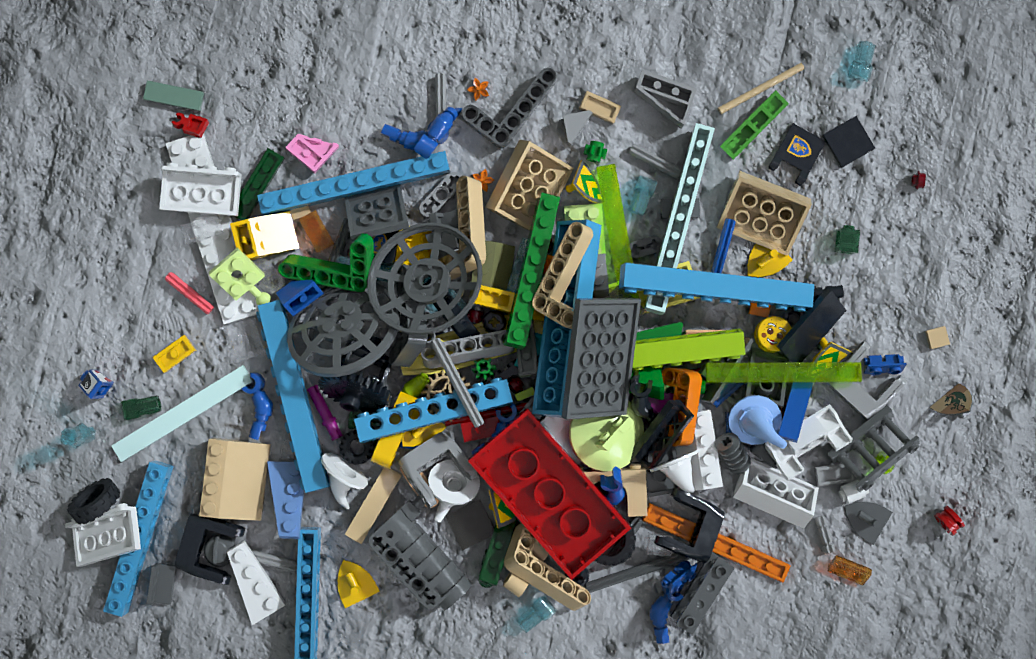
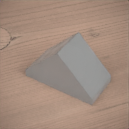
M587 110L563 115L562 120L568 146H572L592 116V111Z

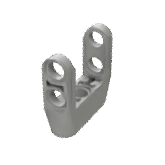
M863 341L852 351L853 354L837 367L828 380L827 385L862 418L869 420L885 407L905 385L907 380L902 375H899L895 379L890 380L875 398L869 395L848 375L868 354L870 346Z
M445 432L436 434L398 461L407 480L428 508L433 507L437 502L433 491L421 477L420 473L448 455L464 477L473 480L478 476L477 471L468 462V458Z

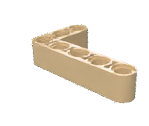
M462 175L456 183L458 230L465 234L474 244L483 266L486 260L482 184L479 180ZM460 239L459 250H456L458 255L467 247ZM471 253L463 261L467 273L477 269L475 258ZM448 254L440 258L439 261L447 265L454 258ZM459 265L449 272L451 279L461 276Z
M573 222L568 227L532 300V306L536 311L569 329H572L574 309L562 303L561 300L593 238V230L580 222Z
M522 523L518 524L514 529L504 559L506 569L570 610L576 611L588 605L591 601V595L588 590L531 555L536 539Z

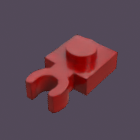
M176 113L180 121L171 122L174 128L182 129L185 134L202 138L209 124L208 119L193 114L186 118L184 114Z

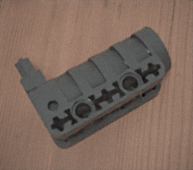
M418 495L413 501L408 500L375 530L369 538V545L423 606L432 609L439 605L445 611L458 601L473 584L414 520L421 514L420 509L426 505ZM382 537V540H380L379 542L376 540L377 538ZM389 550L395 551L396 554H397V556H396V557L390 556L389 553H388V551H389ZM406 566L409 567V569H405V570L402 569V567H406ZM414 580H421L423 585L415 584Z

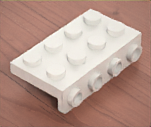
M167 163L166 166H161L163 174L160 210L238 216L242 174L236 172L235 168L225 167L224 170H217V167L205 166V169H199L197 165L186 164V167H178L176 163Z
M126 503L115 505L114 509L111 508L109 511L104 512L101 517H97L94 521H89L87 524L79 525L73 518L71 522L65 524V528H72L76 567L86 566L141 549L136 507L128 506Z

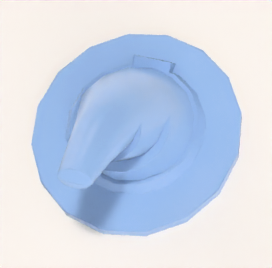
M760 395L747 396L738 400L731 408L728 416L729 428L732 433L738 436L741 442L751 445L769 442L782 449L787 446V442L778 435L782 423V413L777 404L771 399Z

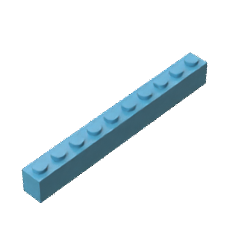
M442 151L431 154L428 159L421 156L259 194L257 197L261 214L266 216L451 172L446 152Z
M624 263L620 267L619 289H625L626 293H637V291H644V295L663 293V297L682 295V299L689 300L694 299V297H701V301L712 302L713 299H719V303L731 304V301H738V305L750 306V303H756L757 307L768 308L769 305H774L775 309L787 310V307H792L794 311L805 312L807 308L813 307L814 284L632 263Z
M280 300L258 305L259 311H256L258 321L262 322V338L264 341H267L268 348H266V354L268 359H271L273 365L270 367L271 374L277 380L278 385H275L277 395L281 396L282 404H280L282 414L286 416V432L291 435L292 441L289 443L291 451L295 452L296 460H294L295 468L301 474V479H299L300 487L302 490H305V493L330 487L329 477L321 463L323 453L301 368L293 359L288 348L287 336L290 325L285 307Z

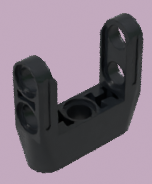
M673 488L670 496L675 501L700 511L689 545L670 537L657 535L653 543L683 557L707 563L711 557L725 512L704 499Z
M191 513L184 529L174 566L190 575L215 583L229 585L231 575L225 570L199 563L207 532L210 530L230 537H243L246 528L218 518L202 517Z

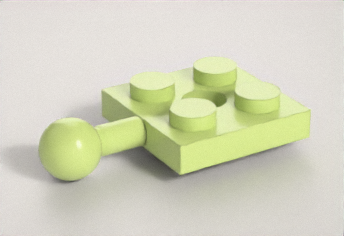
M238 247L209 271V276L235 300H238L249 291L256 297L257 305L271 302V297L268 293L261 292L254 286L265 277L264 272ZM236 270L242 272V276L239 278H234L231 274Z

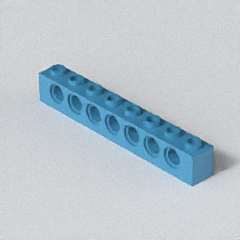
M502 377L490 380V384L476 383L471 385V389H467L470 395L476 397L477 402L475 405L479 412L513 403L507 379L502 380ZM454 389L452 394L438 393L434 395L433 399L419 398L410 405L404 402L397 404L394 409L389 410L388 407L377 409L375 414L369 415V412L357 415L358 418L354 419L359 442L365 443L468 416ZM487 390H493L496 396L494 399L489 400L485 397L484 393ZM449 400H455L458 403V407L452 410L446 404ZM433 404L439 408L438 413L434 415L430 414L427 410ZM413 409L420 412L419 418L415 420L408 416L409 412ZM394 414L401 417V421L396 425L391 424L389 421L390 417ZM375 419L380 420L382 423L381 427L377 430L372 429L370 426L371 422Z
M157 460L149 462L136 504L141 549L120 555L103 612L120 617L129 612L172 474L173 465Z
M301 527L297 554L294 659H317L321 527Z

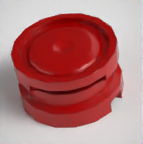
M947 505L944 507V511L941 513L937 512L934 515L937 522L942 525L941 527L947 533L951 532V536H954L958 529L965 527L962 519Z

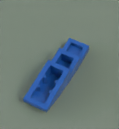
M796 372L778 434L782 439L797 443L811 394L814 376Z

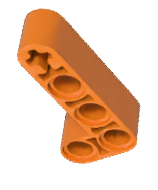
M665 368L662 371L663 383L675 387L673 400H681L694 415L672 446H689L694 440L702 377L698 372L684 368ZM680 411L678 413V422H683L686 415ZM673 425L669 426L668 437L674 434Z

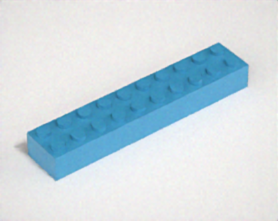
M587 219L557 221L553 256H555L568 227L573 222H580L593 230V238L561 300L562 303L573 309L575 298L593 297L602 225ZM547 316L544 317L532 413L561 418L572 329L558 324Z

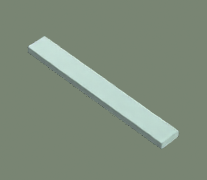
M242 365L113 444L112 448L119 460L123 462L254 381L245 366Z

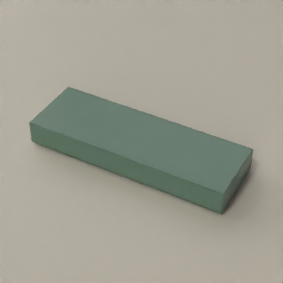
M147 80L143 99L201 112L204 92Z

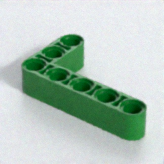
M366 233L360 234L350 245V265L290 254L280 263L278 271L280 275L289 279L299 281L313 280L316 284L363 292L368 287L369 269L374 259V242L370 235Z

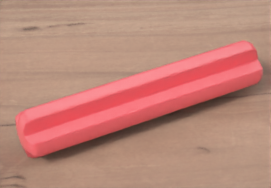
M173 272L167 274L165 280L204 313L209 314L213 310L214 306L177 275Z

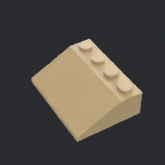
M519 140L485 208L530 231L537 198L541 192L560 197L574 168L532 142Z
M739 170L717 228L723 229L726 218L736 221L733 235L771 250L775 249L779 253L788 256L811 208V198Z
M210 438L208 440L199 516L261 521L268 471L267 461H269L271 444Z

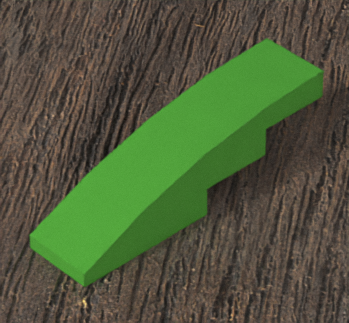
M775 90L720 147L734 160L789 103Z

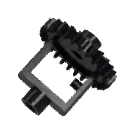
M375 336L369 339L376 346L382 341ZM348 340L345 347L355 343L356 340ZM362 345L353 352L341 355V366L347 365L351 353L363 358L370 351ZM383 354L373 363L381 367L378 377L373 375L370 380V375L364 378L363 372L359 375L352 373L340 377L320 376L318 386L323 391V394L328 395V398H334V402H340V407L347 411L357 412L360 409L363 413H365V410L371 414L372 411L377 413V409L389 408L392 395L390 390H387V386L384 385L392 365L389 364V357Z

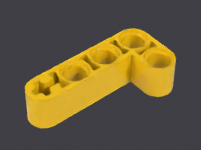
M401 391L393 409L400 403L407 402L408 405L413 404L419 398ZM413 409V410H411V411L409 412V415H408V416H409L410 418L412 417L413 412H414L415 409ZM394 414L390 417L389 421L391 424L396 425L401 421V417ZM405 432L380 438L371 462L390 469Z

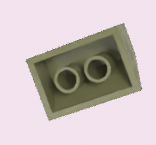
M485 241L486 260L482 266L483 277L481 285L509 291L515 246ZM477 269L473 270L471 282H477ZM470 290L469 297H472L474 290Z

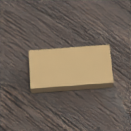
M586 91L579 110H590L593 112V116L614 124L621 106Z

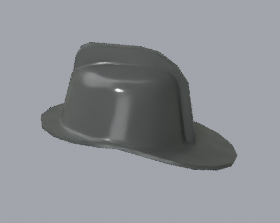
M208 530L204 544L206 560L215 567H224L230 564L227 551L235 546L236 536L230 537Z

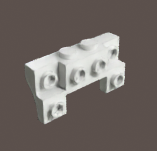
M829 404L810 417H804L797 443L785 440L787 446L782 449L766 442L765 449L776 462V467L786 480L789 481L804 471V467L797 459L799 456L826 440L835 451H838L851 443L853 438L843 426L836 411Z

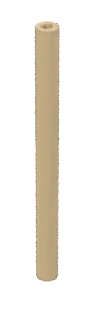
M799 63L718 107L719 113L723 114L805 69L804 65Z

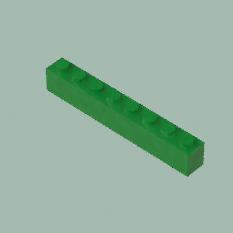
M541 192L537 198L503 345L520 350L526 347L534 313L532 300L541 283L560 197Z

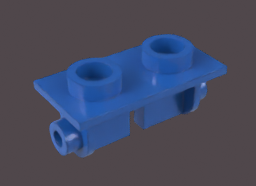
M899 354L885 355V362H882L881 355H869L867 358H864V365H867L864 374L876 376L882 373H890L895 375L901 373L907 364L904 363V357Z
M689 561L681 562L673 569V572L670 571L662 578L661 585L669 589L668 596H671L675 591L679 592L687 581L691 582L695 578L697 563L691 566Z

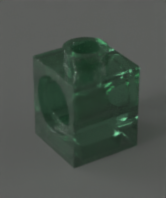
M843 225V228L837 229L834 252L844 254L858 253L860 230H856L855 226Z

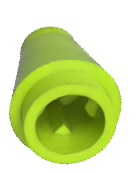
M422 372L406 382L402 391L418 398L425 385L430 381L428 375Z

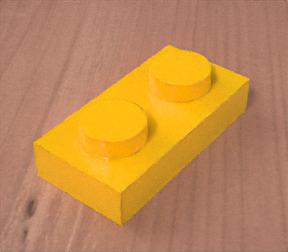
M183 335L152 358L163 373H166L197 350L187 336Z

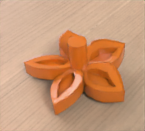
M474 78V86L469 87L467 90L474 93L475 101L481 95L489 96L487 90H485L489 82L484 81L480 84L479 80Z
M485 169L481 172V175L473 174V177L481 182L482 189L487 192V184L495 180L487 177L488 173Z

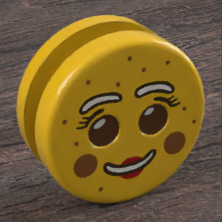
M767 317L761 320L755 327V342L763 351L769 353L778 352L780 350L776 346L791 330V326L781 317Z

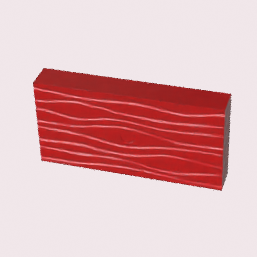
M528 407L468 459V462L571 580L631 529L629 523Z

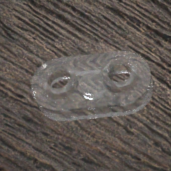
M257 258L253 261L258 268L262 264L265 265L266 268L263 271L265 277L260 281L269 290L279 291L284 287V277L280 275L279 271L269 260ZM275 278L278 279L277 285H273L272 283L273 279Z

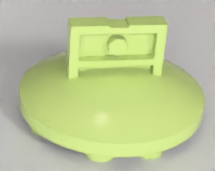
M629 400L627 415L571 419L569 425V440L573 452L583 464L599 471H612L614 467L621 469L631 463L633 448L644 434L642 418L634 413Z

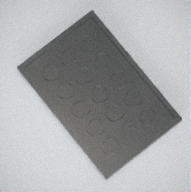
M575 298L561 418L567 420L627 415L641 299Z

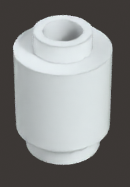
M854 480L840 486L841 491H838L842 502L846 501L847 504L866 497V494H869V490L859 492L856 487L859 481Z

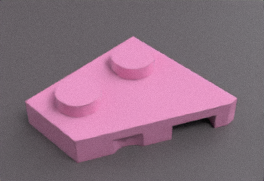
M297 134L285 148L315 174L339 148V145L334 142L332 144L324 142L322 139L309 138L305 135Z

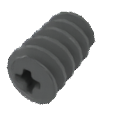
M725 433L716 439L715 447L730 472L741 474L750 467L751 458L736 434Z

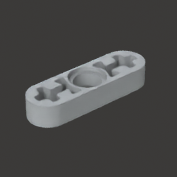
M449 173L420 204L419 209L424 217L429 218L430 212L424 213V206H430L433 203L430 200L432 197L440 204L438 207L436 204L432 206V213L438 212L456 193V184L450 187L453 190L451 193L443 185L446 183L449 186L451 183L450 178H459L461 176L459 173ZM445 190L447 197L444 200H438L436 198L437 191Z

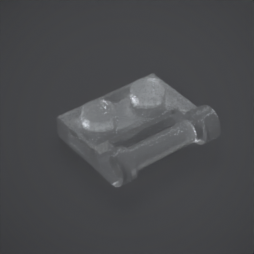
M256 317L223 326L233 363L266 354V349L262 346L256 323L258 322ZM246 326H249L256 351L251 352L244 328Z

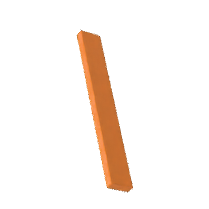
M651 503L647 507V516H643L642 521L689 542L696 525L695 522ZM720 533L712 551L784 583L791 567L788 563Z

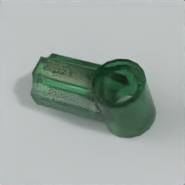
M158 395L120 402L124 420L160 412L162 407Z

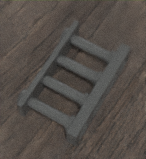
M888 405L850 434L853 438L851 443L838 451H835L833 448L827 453L829 460L833 464L842 462L859 481L856 484L859 492L870 489L877 478L908 453L912 454L919 448V437L916 435L910 440L892 421L893 413ZM882 425L887 426L904 446L895 452L877 433L879 427ZM867 437L872 438L889 456L882 464L862 445V441ZM852 449L857 450L874 468L866 477L848 459L847 453Z
M712 552L708 562L703 563L684 593V597L679 601L671 614V617L677 620V626L692 635L694 634L734 570V567L728 564V561Z

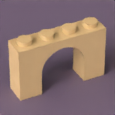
M630 464L629 468L620 469L622 484L626 492V514L628 517L647 516L646 469L641 467V464ZM579 466L594 484L600 481V475L612 476V471H599L592 468L583 469V466Z

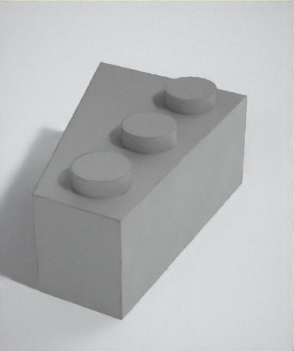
M642 69L634 93L682 129L697 88Z

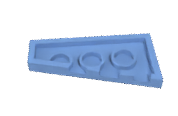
M267 461L279 537L284 539H300L304 490L301 489L299 479H301L300 471L296 470L294 462Z

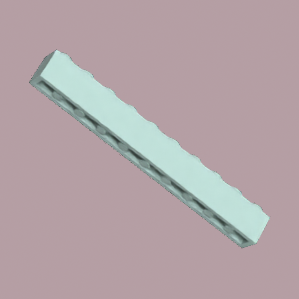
M696 123L693 128L656 266L677 268L713 137L715 129L713 127ZM663 293L648 295L644 311L663 315L669 297H663Z

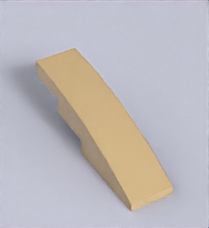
M383 468L346 531V536L360 544L363 543L402 474L391 468Z

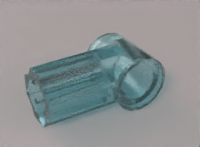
M858 42L855 58L849 69V78L865 82L869 81L873 68L871 62L876 46L872 42Z
M639 175L628 211L643 216L658 181Z
M545 595L537 599L531 605V608L516 618L518 624L526 633L542 620L546 621L556 613L557 610Z

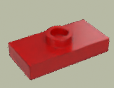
M498 417L483 419L484 424L476 428L472 421L461 423L464 442L492 437L491 434L494 433L496 425L499 423Z

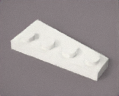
M245 540L230 548L227 554L251 624L254 625L284 607L286 602Z

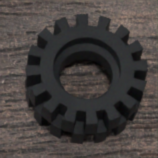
M357 430L346 433L339 444L340 455L342 454V458L353 465L367 462L375 451L374 441L365 442L363 453L357 455L350 450L351 442L359 440Z

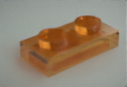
M316 210L299 219L317 253L334 245Z
M838 555L830 562L827 572L860 585H864L872 575L871 568Z

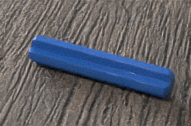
M725 219L711 269L712 273H722L736 223L733 219Z

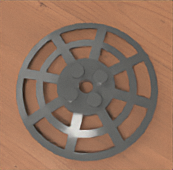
M426 222L415 224L399 231L378 250L369 269L367 281L368 294L375 312L391 328L402 333L427 335L447 329L466 315L478 297L483 277L479 253L465 234L446 224ZM434 231L433 243H424L409 248L404 240L417 233ZM442 232L457 237L467 247L458 255L452 248L441 244ZM398 244L403 254L394 263L391 271L379 270L386 255ZM432 249L430 258L418 260L414 255L417 252ZM439 251L448 253L454 259L447 265H444L438 260ZM471 253L475 258L477 266V282H467V271L463 261ZM408 259L412 265L408 268L406 274H397L401 265ZM459 265L461 282L451 281L449 272ZM377 278L388 280V293L391 302L380 306L376 294ZM425 278H432L429 285H423ZM395 282L404 283L406 291L405 294L396 298L394 290ZM449 289L459 290L456 297L448 305L443 297ZM474 290L468 304L455 316L451 309L460 301L464 291ZM412 299L418 303L416 313L406 310L402 307V304ZM437 302L441 308L438 312L423 315L426 305ZM396 308L403 315L413 319L410 328H404L394 323L385 313ZM443 315L448 320L447 323L427 330H418L421 320H431Z
M376 282L377 296L384 293L391 302L388 289ZM326 286L321 290L326 294L337 288ZM341 289L324 296L320 300L317 298L311 303L313 306L307 312L303 324L296 326L298 319L307 307L293 316L288 329L287 343L295 362L308 373L322 377H340L358 372L378 360L389 349L395 340L398 330L389 327L381 343L376 346L369 339L376 331L379 320H383L375 312L374 308L373 313H362L360 306L368 301L370 302L369 294L365 291L356 292ZM347 294L362 296L355 302L346 301ZM339 295L338 302H335L329 306L323 303L326 300ZM317 308L322 311L317 320L309 322L311 315ZM396 308L392 309V314L385 313L389 319L400 325V312ZM345 319L341 324H337L339 320ZM372 320L365 334L361 333L360 330L363 327L364 321ZM317 327L319 334L311 342L307 329ZM302 331V338L307 348L299 356L293 346L292 336ZM353 337L358 340L347 347L341 348V343ZM323 340L333 343V349H323L318 347V345ZM362 345L370 351L368 355L358 361L341 366V355L353 352ZM312 352L322 356H333V367H319L306 361Z

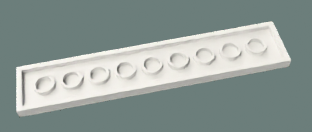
M204 134L202 138L190 135L166 143L171 162L178 164V167H186V164L197 165L199 169H205V166H214ZM188 212L223 324L227 325L256 315V311L259 310L254 295L247 291L238 300H235L209 276V271L236 249L230 223H233L231 216ZM236 270L231 275L234 278H239L242 276V272Z

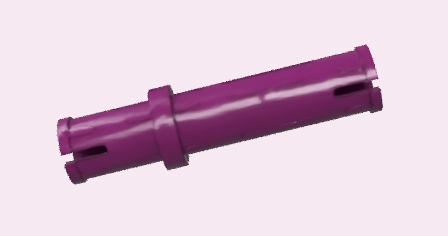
M318 384L308 388L307 392L323 421L321 424L326 427L331 440L334 441L342 437L343 434L335 421L337 419L335 416L333 417Z

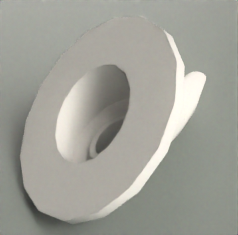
M699 450L692 451L650 469V472L660 470L683 491L693 493L695 489L692 483L691 459L693 455L699 453Z
M325 453L321 457V463L327 473H329L331 491L336 501L344 508L349 509L346 498L347 492L352 487L364 489L368 485L367 478L357 466L348 463L341 456Z
M444 460L437 463L431 469L428 477L429 487L433 491L434 497L439 500L434 520L441 522L453 505H462L471 501L477 495L480 487L479 475L473 480H469L463 476L452 460Z

